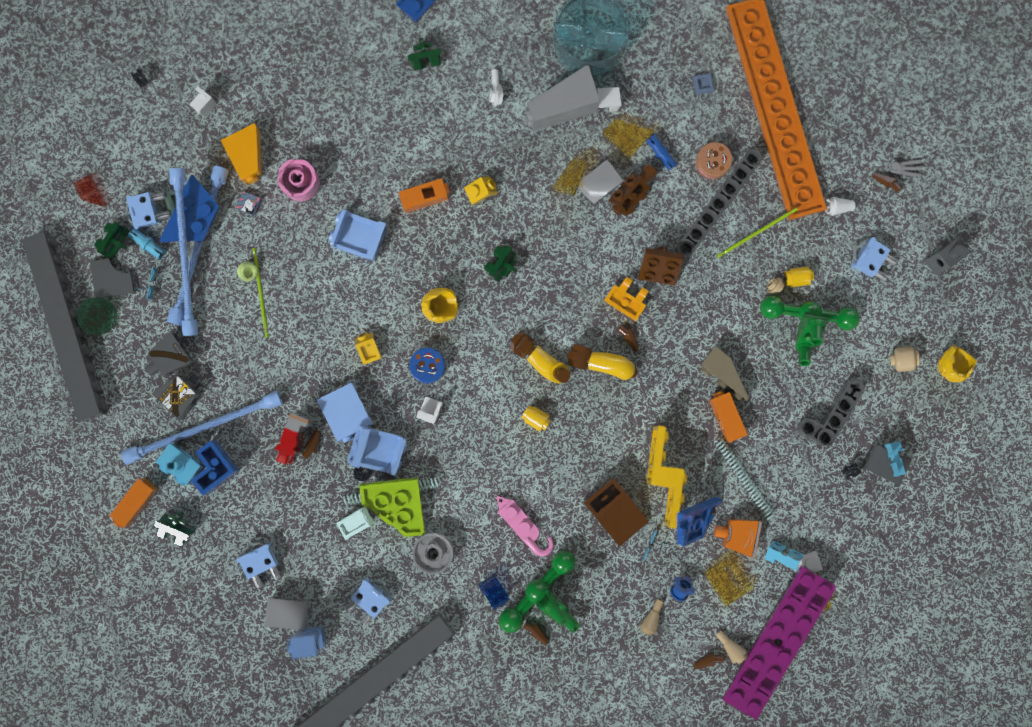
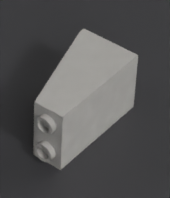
M589 65L584 66L528 103V110H525L527 126L532 127L533 131H537L596 113L600 99Z

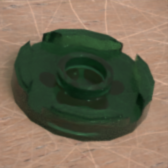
M92 297L83 301L78 307L76 319L80 328L86 333L102 335L112 330L115 326L117 312L113 304L107 299Z

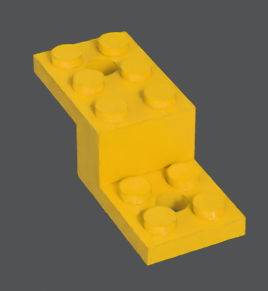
M653 426L646 484L669 487L664 525L677 529V512L680 511V505L684 504L685 494L682 493V487L686 485L687 474L684 473L685 469L661 466V463H664L666 458V451H663L664 443L668 441V431H666V427Z

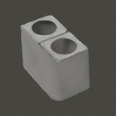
M607 159L581 179L576 187L595 206L599 199L601 201L603 196L606 197L618 185L620 186L623 183V179L609 159Z
M277 596L268 598L265 627L304 630L307 628L309 599H301L304 601L292 600L298 598H272Z

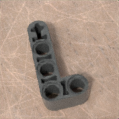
M857 379L846 381L821 423L813 419H803L797 424L798 433L816 445H832L862 396L864 384ZM851 385H855L854 389L856 390V392H851ZM841 400L846 402L845 410L840 407ZM832 416L837 419L835 426H832L830 423ZM806 422L811 426V430L808 433L804 430ZM823 432L827 435V441L825 443H823L820 439V436Z

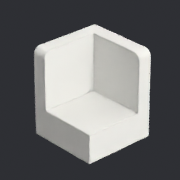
M197 86L195 89L199 94L189 105L205 118L217 103Z
M619 87L596 89L600 99L599 108H609V112H613L622 106Z
M425 397L416 418L436 424L443 402Z

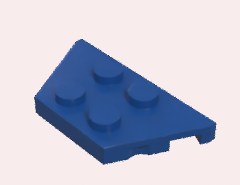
M191 174L182 196L184 200L186 242H204L220 206L197 178ZM175 206L159 240L163 243L180 242L177 206Z
M713 497L677 512V544L684 547L702 539L714 518L711 511L714 506L722 503V499Z

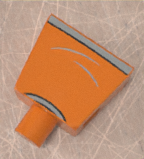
M727 519L726 527L715 525L713 536L724 538L722 546L751 558H756L762 522L757 520Z

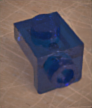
M495 574L478 584L493 610L504 606L510 600L506 590Z

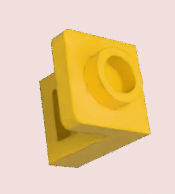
M480 177L464 187L472 205L479 203L490 195L498 194L496 184L491 177Z

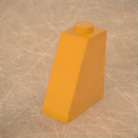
M253 123L221 140L244 184H253L259 180L258 177L262 176L260 130Z

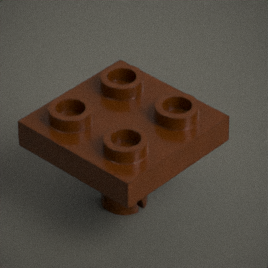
M663 246L656 249L645 248L638 280L675 286L684 260V254L668 252V249Z

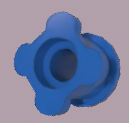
M688 576L685 578L676 577L674 579L675 584L671 586L670 594L675 600L683 602L688 598L689 593L694 594L696 589L691 583L692 579Z

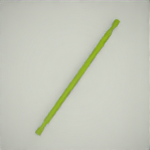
M795 207L794 209H792V211L785 213L784 215L765 225L761 229L757 230L756 232L752 233L751 235L747 236L746 238L727 248L724 252L717 254V257L720 258L723 254L730 252L731 250L750 240L754 236L758 235L759 233L763 232L764 230L768 229L769 227L788 217L791 213L798 211V209Z
M252 248L254 254V265L257 267L256 278L262 312L263 326L265 329V338L269 337V334L267 332V320L265 314L258 259L256 256V248Z

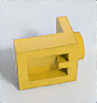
M365 332L359 334L354 339L363 365L381 359L373 333L368 334Z

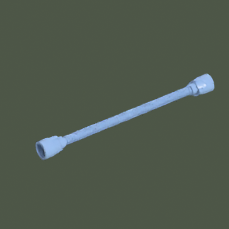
M220 166L213 167L210 181H212L210 196L214 200L221 185H225L229 172L228 169ZM195 242L190 256L191 258L188 263L190 282L203 242ZM181 286L178 302L175 303L174 308H170L166 321L182 326L181 320H184L185 315L183 311L185 299L183 298V286Z
M170 168V185H173L176 191L178 236H180L179 248L181 251L180 261H182L181 273L184 288L183 298H185L184 320H181L182 336L198 335V325L191 308L190 274H188L189 262L187 259L188 249H186L187 237L185 232L186 224L184 222V200L182 197L183 184H186L185 168Z
M276 390L263 396V399L256 402V404H251L240 410L233 411V413L215 418L212 421L210 420L189 430L187 429L168 438L161 439L145 447L134 446L122 450V460L126 465L143 459L146 453L162 448L165 445L167 446L169 443L193 436L209 428L211 429L232 419L239 418V416L257 411L260 408L271 409L283 405L282 399H279L280 393Z

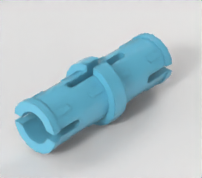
M133 228L131 231L137 236L130 232L128 238L138 243L142 250H147L158 260H161L162 256L157 251L163 255L167 251L153 242V238L147 237L138 229Z

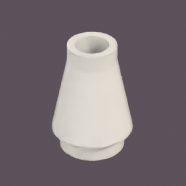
M831 197L825 201L827 207L825 212L831 216L855 210L854 200Z

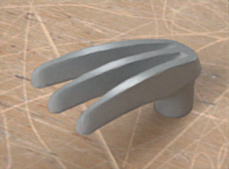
M920 159L899 163L894 162L889 167L890 171L895 174L914 177L922 176L918 173L904 171L922 170V167L904 166L920 163Z

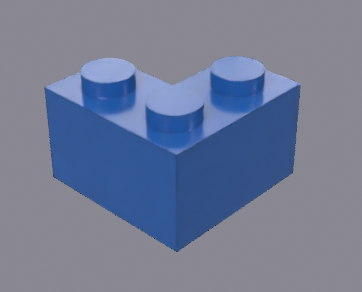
M211 440L195 452L206 466V469L191 481L202 496L209 495L240 470L219 442Z

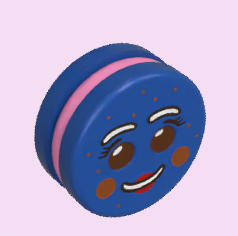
M426 347L417 350L412 355L409 368L416 380L430 384L438 381L443 376L446 364L440 352Z

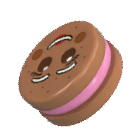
M711 142L700 149L696 156L695 164L700 175L707 179L715 180L723 177L729 171L733 159L731 151L727 146L719 142Z

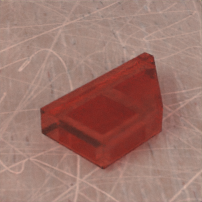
M91 175L73 183L81 200L104 208L107 207Z

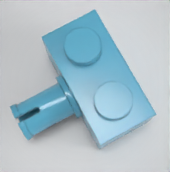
M169 443L155 462L160 465L159 469L161 471L174 475L176 477L175 481L181 485L192 484L191 480L205 467L203 463L175 443Z

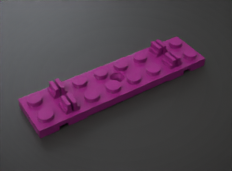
M802 565L799 567L793 577L794 580L787 587L749 651L747 658L739 667L733 677L734 680L722 697L724 702L755 720L758 719L837 588L835 584ZM781 639V645H776L775 640Z

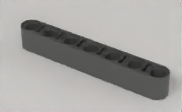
M751 149L743 156L678 243L675 253L684 254L680 250L682 245L687 246L689 249V253L684 254V259L689 258L760 164L762 155L758 150ZM749 156L755 159L754 164L748 161L747 158ZM737 171H740L744 174L743 179L737 176ZM725 186L732 187L733 193H728L725 190ZM714 201L721 202L722 208H716ZM703 216H709L711 218V223H705L703 221ZM692 231H698L700 233V238H694L692 236Z

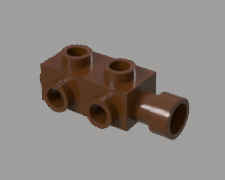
M646 164L641 170L642 173L640 175L632 172L608 200L615 214L618 216L621 214L624 216L632 214L636 209V204L647 197V191L650 189L647 183L658 174L651 165Z

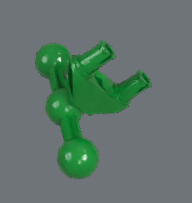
M775 295L767 296L760 303V312L765 318L777 319L782 314L799 318L800 323L798 325L795 348L799 351L800 366L810 365V351L814 346L822 344L826 321L836 322V325L845 331L853 330L860 322L859 312L852 307H843L836 312L823 310L813 301H806L800 306L784 304Z
M563 550L555 553L552 558L551 569L541 579L532 580L527 584L525 588L526 596L515 608H508L501 612L499 625L504 632L515 633L520 630L523 625L522 616L533 604H536L546 616L556 621L560 626L565 625L572 633H575L580 628V624L569 614V608L549 591V587L560 575H568L575 569L576 560L571 552Z

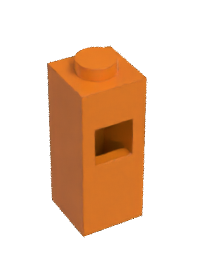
M442 178L398 192L405 214L448 200L447 195L451 194L448 184L443 183Z
M722 390L712 394L713 398L709 402L725 440L732 442L747 436L748 434L730 392L724 393Z
M138 478L109 515L113 519V523L120 528L130 527L159 489L145 478Z

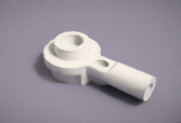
M494 69L492 70L493 91L491 90L489 93V102H492L493 106L502 104L503 90L501 84H499V70Z

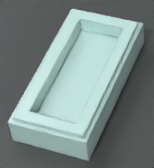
M363 507L336 524L346 540L373 525L374 521L366 507Z

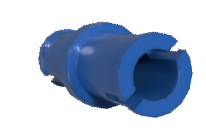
M656 134L646 140L655 152V157L661 160L668 171L678 164L668 152V147H664Z

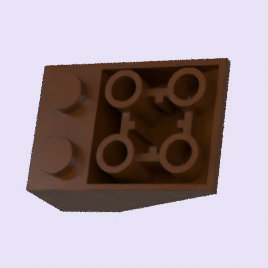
M612 477L582 501L619 547L649 522Z

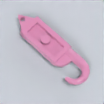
M497 496L498 513L536 555H549L554 548L552 538L548 537L549 547L547 549H540L535 543L539 536V530L513 499L509 500Z

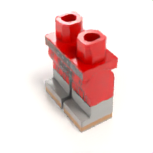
M290 413L280 438V443L275 448V450L279 451L276 458L277 462L288 465V463L292 464L295 456L301 454L302 450L299 448L302 447L304 442L303 435L307 427H313L315 419L299 413Z

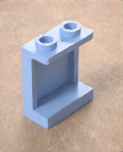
M342 209V212L337 214L335 220L337 224L335 231L332 230L330 233V245L336 249L375 262L388 228L387 224L381 221L375 222Z
M352 382L317 399L337 442L343 441V443L354 439L353 435L356 433L358 425L369 428L374 425Z
M358 425L347 463L353 467L359 468L361 466L396 476V473L401 468L402 453L407 448L406 439L401 435Z

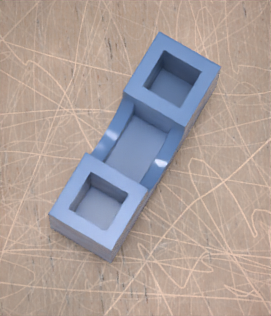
M324 626L299 630L290 638V641H288L289 654L292 653V659L317 656L320 653V649L326 646Z

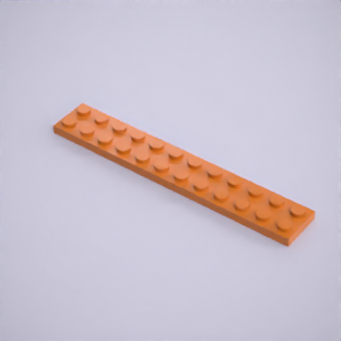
M746 0L728 5L725 10L786 213L792 211L795 207L798 209V211L788 216V220L826 211L827 207L764 0Z

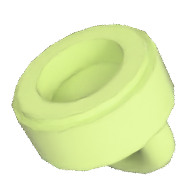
M248 261L241 263L237 269L238 277L244 281H252L257 275V267Z

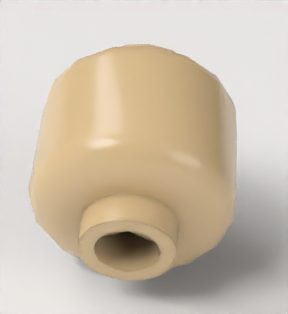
M912 346L896 347L894 354H890V365L895 366L898 372L914 371L916 366L920 365L919 351H915Z

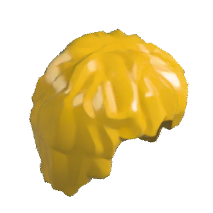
M441 287L431 289L422 298V312L428 320L435 323H443L456 318L459 309L455 292L452 289Z
M951 345L939 358L937 369L948 381L963 382L970 377L977 360L965 350L956 345Z

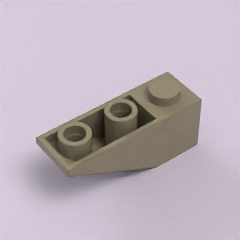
M716 346L713 347L699 364L702 368L700 371L707 377H718L719 379L715 383L722 389H725L727 386L732 388L734 391L731 393V396L740 402L741 399L742 401H747L749 397L732 359Z

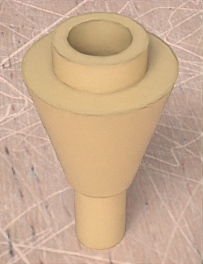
M656 600L652 611L648 613L639 625L642 628L641 632L649 636L657 634L659 613L664 602Z
M721 630L716 634V637L724 644L723 646L733 664L735 662L740 664L747 658L745 655L747 650L731 639L729 640Z

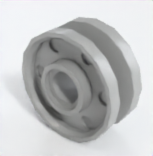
M428 533L421 536L413 548L415 565L427 574H438L445 571L454 557V548L451 541L440 533ZM430 548L438 550L439 555L437 558H431L428 555Z

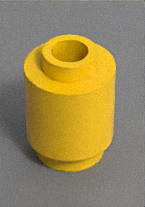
M808 266L790 268L789 271L784 272V276L787 278L785 281L786 286L811 285V281H814V272Z
M530 405L521 417L525 420L526 424L539 432L542 429L546 430L551 422L549 420L550 415Z

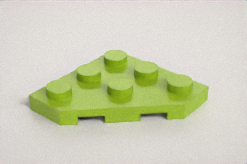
M418 477L362 483L359 485L361 504L377 514V517L388 525H392L405 537L425 535Z

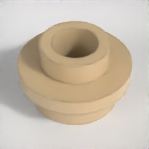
M779 277L771 279L767 284V293L775 296L778 295L784 288L782 279Z

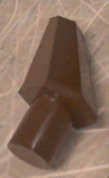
M875 173L872 176L885 187L892 188L896 193H899L903 188L897 183L898 180L879 173Z
M621 325L617 332L625 336L623 340L636 353L639 345L632 328L628 330Z
M317 428L306 443V450L302 453L306 459L312 453L317 454L321 433Z
M526 621L523 628L531 632L530 636L546 646L548 638L539 624L536 622L534 625Z
M712 651L694 662V670L713 667L714 663H724V656L714 655Z

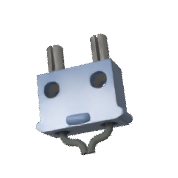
M147 192L135 196L128 195L126 198L128 204L126 205V211L123 213L124 218H128L129 222L134 225V228L142 230L143 227L161 223V219L171 216L169 211L158 213L155 201L165 199L166 196H163L165 193L153 194Z
M875 237L862 241L859 245L854 244L852 247L854 250V261L851 264V268H856L870 277L877 276L883 281L888 278L879 269L885 260L892 265L896 264L897 259L889 255L890 249L876 241ZM863 244V246L861 247L860 251L856 256V248H859Z
M247 542V546L242 550L243 555L237 559L247 579L252 578L256 587L260 588L263 586V583L258 574L270 569L275 580L279 579L281 576L276 568L278 561L270 547L271 543L268 542L262 545L260 542ZM250 544L253 546L260 545L259 547L245 553V551L249 548Z
M365 578L362 581V585L350 598L352 601L346 607V610L351 607L348 611L351 613L359 605L367 612L362 618L361 623L370 615L363 624L366 625L372 617L375 618L386 604L388 605L392 601L386 588L387 583L384 580L379 582ZM375 583L380 584V585L383 584V589L385 590V592H384L380 587H378Z

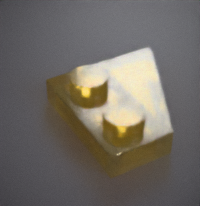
M614 119L602 132V135L630 159L646 140L650 138L654 130Z
M572 158L552 189L558 193L574 196L587 163L583 159Z

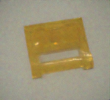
M733 554L703 572L725 607L754 588L739 569ZM726 566L730 567L742 587L740 589L736 588L724 568Z

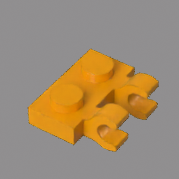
M626 277L620 287L614 284L604 301L636 322L646 307L642 301L649 291L642 287L636 297L628 294L626 290L633 280Z

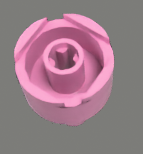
M290 159L280 167L278 172L279 187L292 200L299 202L307 201L319 189V176L312 165L305 160Z

